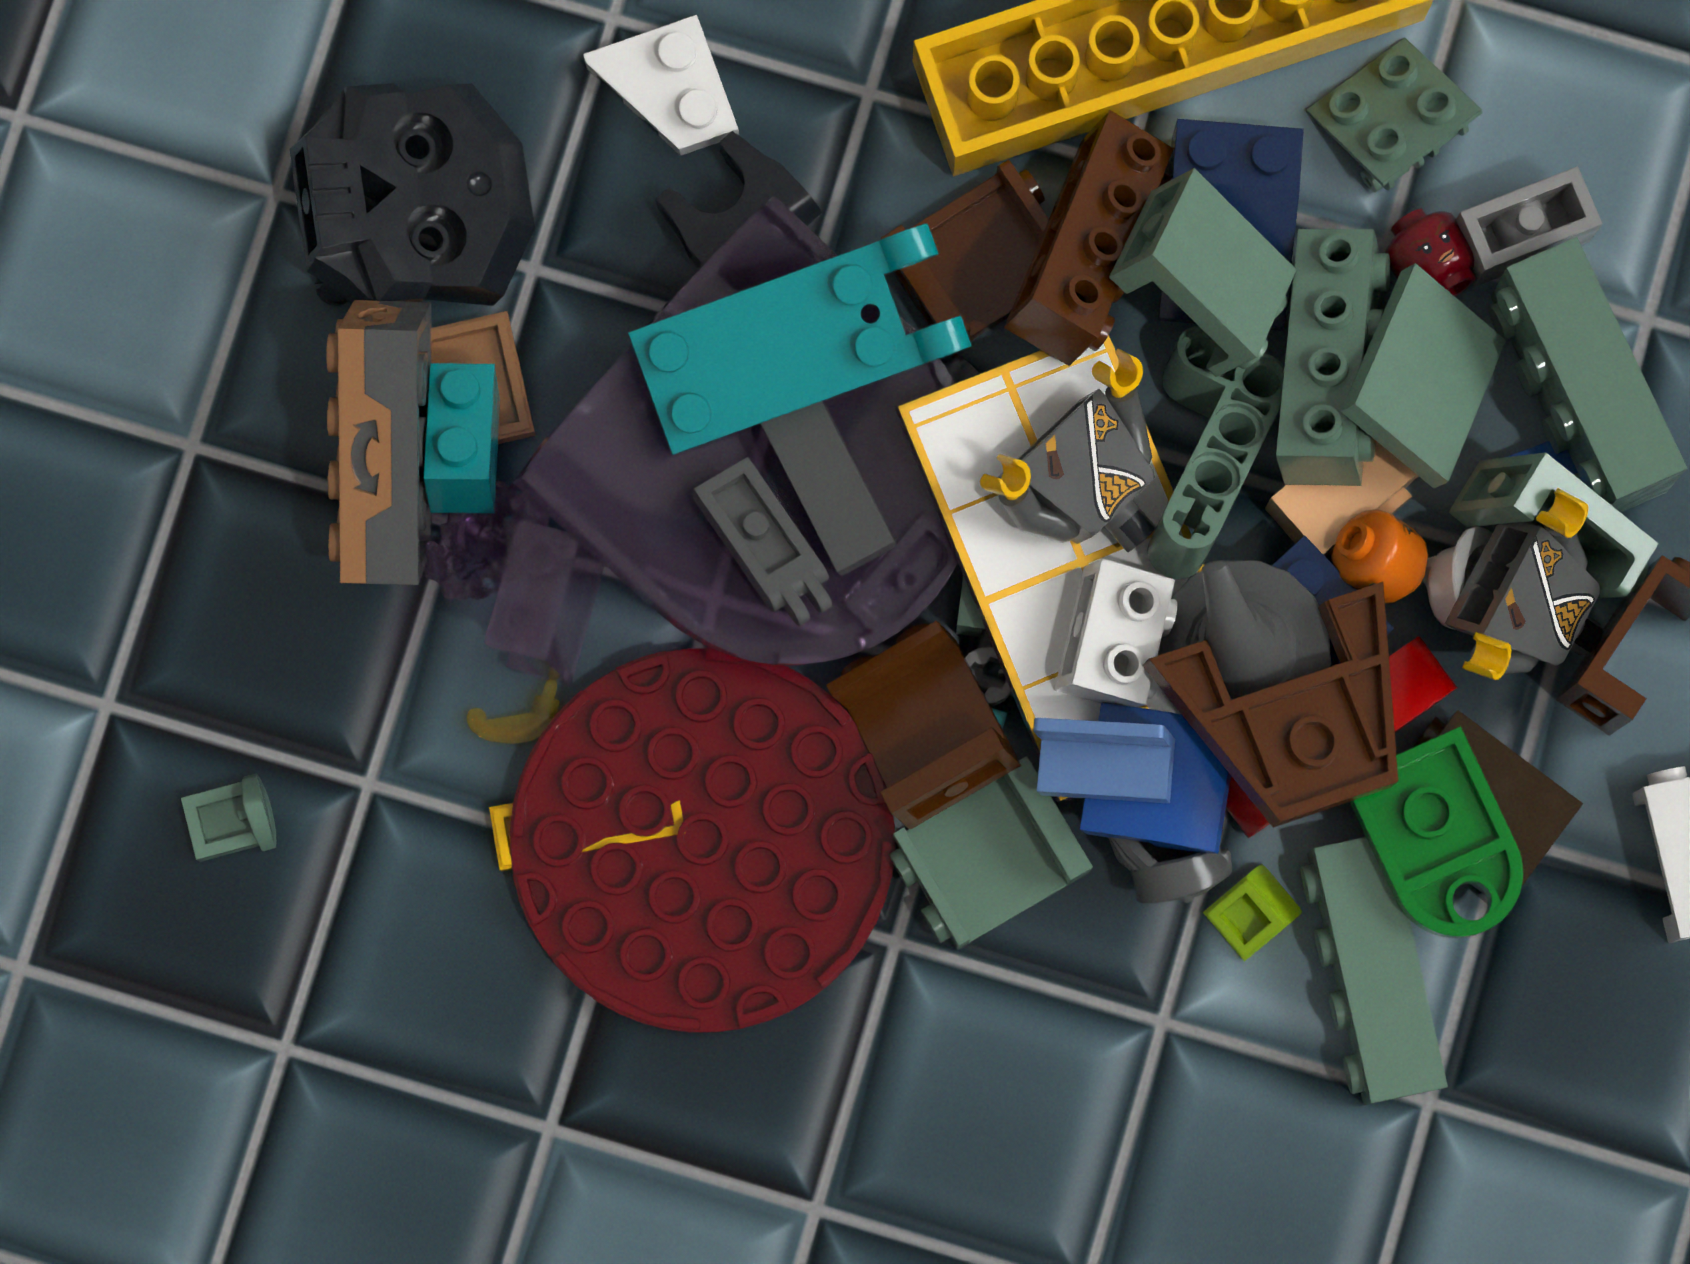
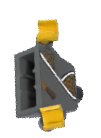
M1118 348L1115 350V354L1118 357L1119 363L1115 372L1110 366L1101 361L1095 363L1092 367V375L1095 380L1108 386L1105 394L1100 389H1097L1080 399L1017 459L998 454L996 458L1003 466V472L998 477L983 474L980 479L981 487L986 491L999 495L1000 502L1020 531L1059 543L1072 541L1079 544L1092 538L1105 527L1126 552H1130L1156 529L1153 522L1133 501L1155 478L1154 471L1150 466L1152 453L1137 389L1143 375V367L1138 358Z
M1557 488L1554 492L1555 500L1552 507L1547 511H1540L1536 517V520L1543 524V528L1526 522L1497 524L1445 622L1450 628L1474 636L1473 639L1476 640V646L1471 651L1470 661H1464L1462 667L1464 670L1493 680H1499L1503 675L1529 672L1539 660L1558 666L1564 662L1570 650L1578 655H1586L1597 647L1601 640L1603 629L1600 623L1588 615L1600 594L1599 583L1586 571L1588 561L1577 534L1588 515L1589 508L1587 503Z

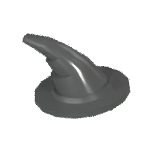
M1259 560L1212 561L1204 565L1201 572L1192 575L1171 598L1177 601L1176 618L1170 633L1166 637L1162 636L1158 655L1207 640L1231 700L1329 668L1331 665L1330 637L1319 612V605L1315 596L1290 572Z

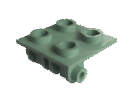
M1405 37L1307 109V113L1365 169L1360 173L1361 178L1374 193L1382 187L1388 191L1395 186L1394 181L1408 172L1409 167L1414 166L1419 169L1424 165L1423 157L1425 155L1432 158L1439 154L1441 146L1458 134L1461 136L1469 131L1468 124L1483 113L1482 109Z

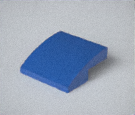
M1101 703L1098 721L1164 725L1175 738L1170 803L1085 798L1080 830L1088 835L1149 842L1156 847L1218 854L1231 780L1229 772L1182 714Z

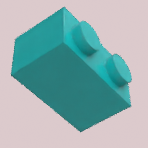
M430 363L424 483L431 513H495L500 395L495 364Z

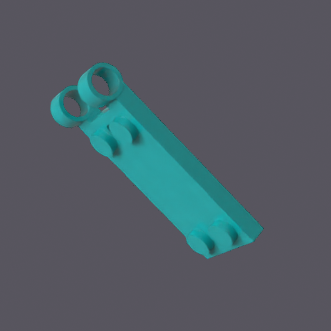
M928 223L907 229L872 244L628 332L672 455L971 347L972 344L961 316L906 335L885 278V274L939 254ZM868 304L876 305L880 311V317L874 323H866L861 317L863 307Z

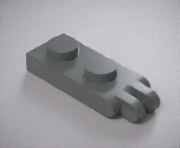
M748 457L693 488L694 501L772 612L783 607L792 621L799 627L811 620L806 606L800 599L802 595L805 594L813 607L820 614L832 607V601L821 585L829 580L824 565Z

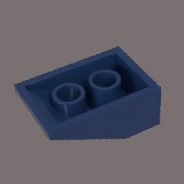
M1177 118L1171 139V147L1174 148L1169 166L1171 180L1195 168L1292 264L1300 191L1304 129ZM1160 289L1158 321L1196 324ZM1287 305L1274 319L1270 330H1284Z

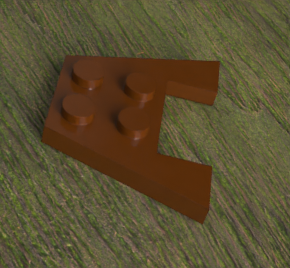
M1383 582L1329 599L1318 607L1340 661L1338 665L1233 700L1230 699L1207 640L1149 658L1142 665L1273 828L1391 788L1398 782Z

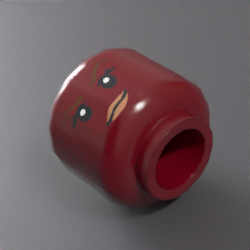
M1419 208L1403 216L1391 227V232L1395 237L1390 241L1385 253L1389 254L1390 270L1397 280L1402 270L1415 263L1455 297L1464 292L1476 280V276L1473 273L1474 257L1472 250L1460 230L1456 218L1451 213L1438 211L1426 215L1423 209Z

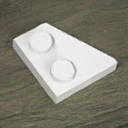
M697 15L583 54L587 69L595 77L599 76L623 98V103L641 120H646L658 131L659 136L680 156L719 143L731 131L739 135L737 123Z

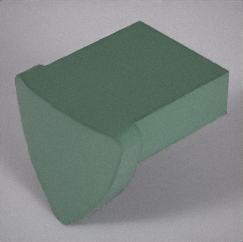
M257 773L244 776L242 782L181 798L197 861L202 862L260 846L262 851L276 848V827L266 789Z

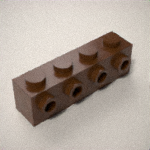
M1111 110L1081 140L1004 326L1005 329L1068 366L1088 348L1097 351L1102 346L1115 322V318L1108 314L1111 305L1116 303L1124 294V291L1109 276L1150 192L1171 181V176L1164 172L1174 148Z

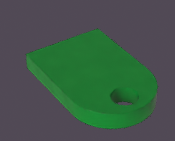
M1460 726L1396 755L1398 782L1391 788L1350 801L1351 807L1400 909L1421 929L1446 938L1475 936L1501 922L1514 907L1523 882V863L1517 843ZM1474 884L1484 891L1488 906L1483 917L1478 920H1467L1458 915L1453 907V894L1458 886Z

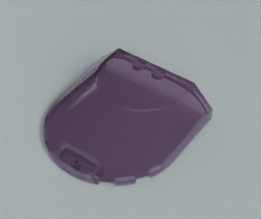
M772 196L754 211L699 266L647 325L838 255L778 198ZM868 304L863 307L861 317L866 323H874L879 319L880 311L876 305ZM900 316L906 335L916 332V330L902 316ZM632 342L543 440L513 481L515 485L673 626L703 645L724 654L752 662L772 665L824 663L876 646L898 633L924 611L947 583L960 559L898 408L900 405L955 384L940 358L824 400L898 544L897 547L843 576L837 573L761 423L672 455ZM747 457L751 460L822 562L829 576V580L821 585L828 593L832 601V607L820 614L813 607L805 594L802 595L800 599L806 606L811 620L799 627L792 621L783 607L775 612H772L767 607L693 499V488Z

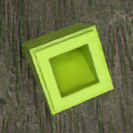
M1260 864L1203 913L1245 962L1302 914V910L1263 864Z

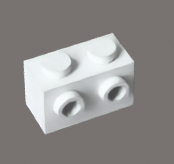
M1100 559L1084 566L1054 690L1100 704L1106 703L1130 707L1146 705L1147 698L1152 699L1159 686L1142 665L1149 658L1158 655L1162 636L1166 637L1173 627L1177 613V601L1171 599L1175 580L1106 559Z

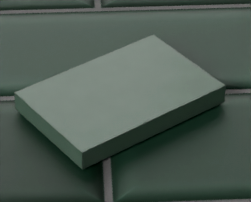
M1415 263L1402 270L1341 412L1432 488L1439 487L1449 482L1506 340Z

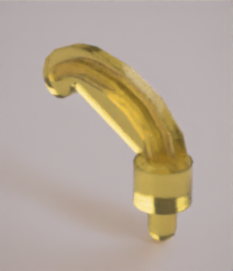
M548 679L545 682L542 695L535 694L531 713L486 720L487 716L484 710L474 708L467 714V723L474 733L488 741L507 744L533 741L541 736L542 732L557 714L560 700L554 699L557 682L554 679Z

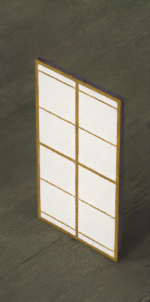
M1109 335L1097 351L1088 348L1070 366L1040 350L913 401L905 400L902 405L895 408L1039 760L1041 739L1033 732L1034 718L1098 721L1100 703L1054 690L1084 566L1100 559H1106L1160 576L1164 575L1155 570L1148 557L1147 549L1154 531L1130 552H1126L1105 527L1092 538L1079 544L1072 541L1059 543L1028 534L1017 528L1000 502L999 495L986 491L981 487L980 479L983 474L998 477L1003 472V466L996 458L998 454L1017 459L1080 399L1097 389H1100L1105 394L1108 386L1095 380L1092 375V367L1095 363L1101 361L1110 366L1114 372L1118 368V357L1115 354V348ZM1147 428L1152 453L1150 466L1154 471L1155 478L1133 501L1157 527L1174 491ZM1183 523L1179 535L1190 539L1192 535L1189 527ZM1189 578L1174 579L1175 583L1171 598ZM1158 687L1152 699L1147 698L1146 705L1138 707L1181 714L1160 687ZM1054 796L1057 802L1073 799V797Z

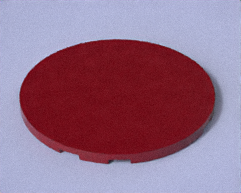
M716 647L662 651L640 657L616 667L615 670L577 693L555 715L531 751L519 779L510 823V853L513 879L518 898L529 926L554 964L578 988L616 1013L643 1024L691 1033L723 1032L765 1023L789 1013L811 1000L829 986L849 966L864 946L877 923L887 897L893 872V862L888 854L895 851V841L893 840V833H895L894 817L880 793L887 787L874 763L875 759L872 753H869L857 729L858 726L852 720L849 713L829 693L809 678L788 666L763 656L740 650ZM680 801L683 823L679 827L677 835L629 844L610 843L600 849L583 852L584 849L607 837L630 833L640 837H650L660 833L665 827L674 826L671 805Z

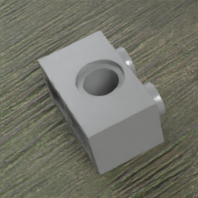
M1578 166L1461 211L1456 218V222L1473 253V273L1476 276V280L1473 283L1474 287L1501 277L1508 266L1575 237L1578 238L1581 245L1591 241L1603 224Z

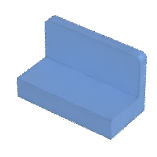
M1034 718L1033 732L1041 739L1037 792L1041 796L1170 803L1175 738L1164 725Z

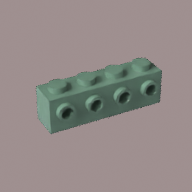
M1298 229L1294 265L1297 271L1293 277L1276 458L1285 485L1361 486L1363 462L1374 461L1376 440L1344 415L1341 410L1384 312V309H1377L1378 292H1388L1390 257L1388 253H1379L1374 229Z

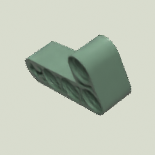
M1199 326L1186 329L1181 334L1162 376L1163 387L1170 398L1210 419L1162 514L1147 549L1149 561L1155 570L1173 579H1187L1196 574L1202 567L1281 407L1285 367L1280 361L1266 353L1248 368L1241 369L1238 366L1215 377L1206 366L1217 343ZM1224 438L1230 439V440L1234 441V442H1235L1236 444H1238V445L1229 443V442H1228L1227 440H1225ZM1200 486H1204V487L1209 488V489L1212 490L1215 494L1206 492V491H1205L1204 489H1202ZM1183 523L1195 529L1190 539L1179 535Z

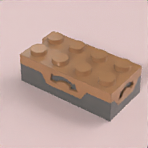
M354 300L345 317L337 319L335 333H329L327 370L328 373H338L336 397H330L328 401L327 429L329 436L339 437L337 458L330 461L328 470L329 499L339 500L337 523H331L329 529L328 548L330 562H340V583L418 585L432 551V513L430 512L424 483L430 363H432L431 302Z

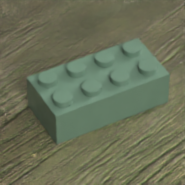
M1575 237L1506 267L1491 295L1494 304L1488 306L1489 316L1496 332L1505 340L1511 339L1520 358L1519 361L1515 362L1516 374L1525 393L1529 397L1537 395L1547 417L1541 421L1542 428L1554 452L1559 454L1568 450L1578 473L1573 475L1620 513L1667 493L1688 468L1578 238Z

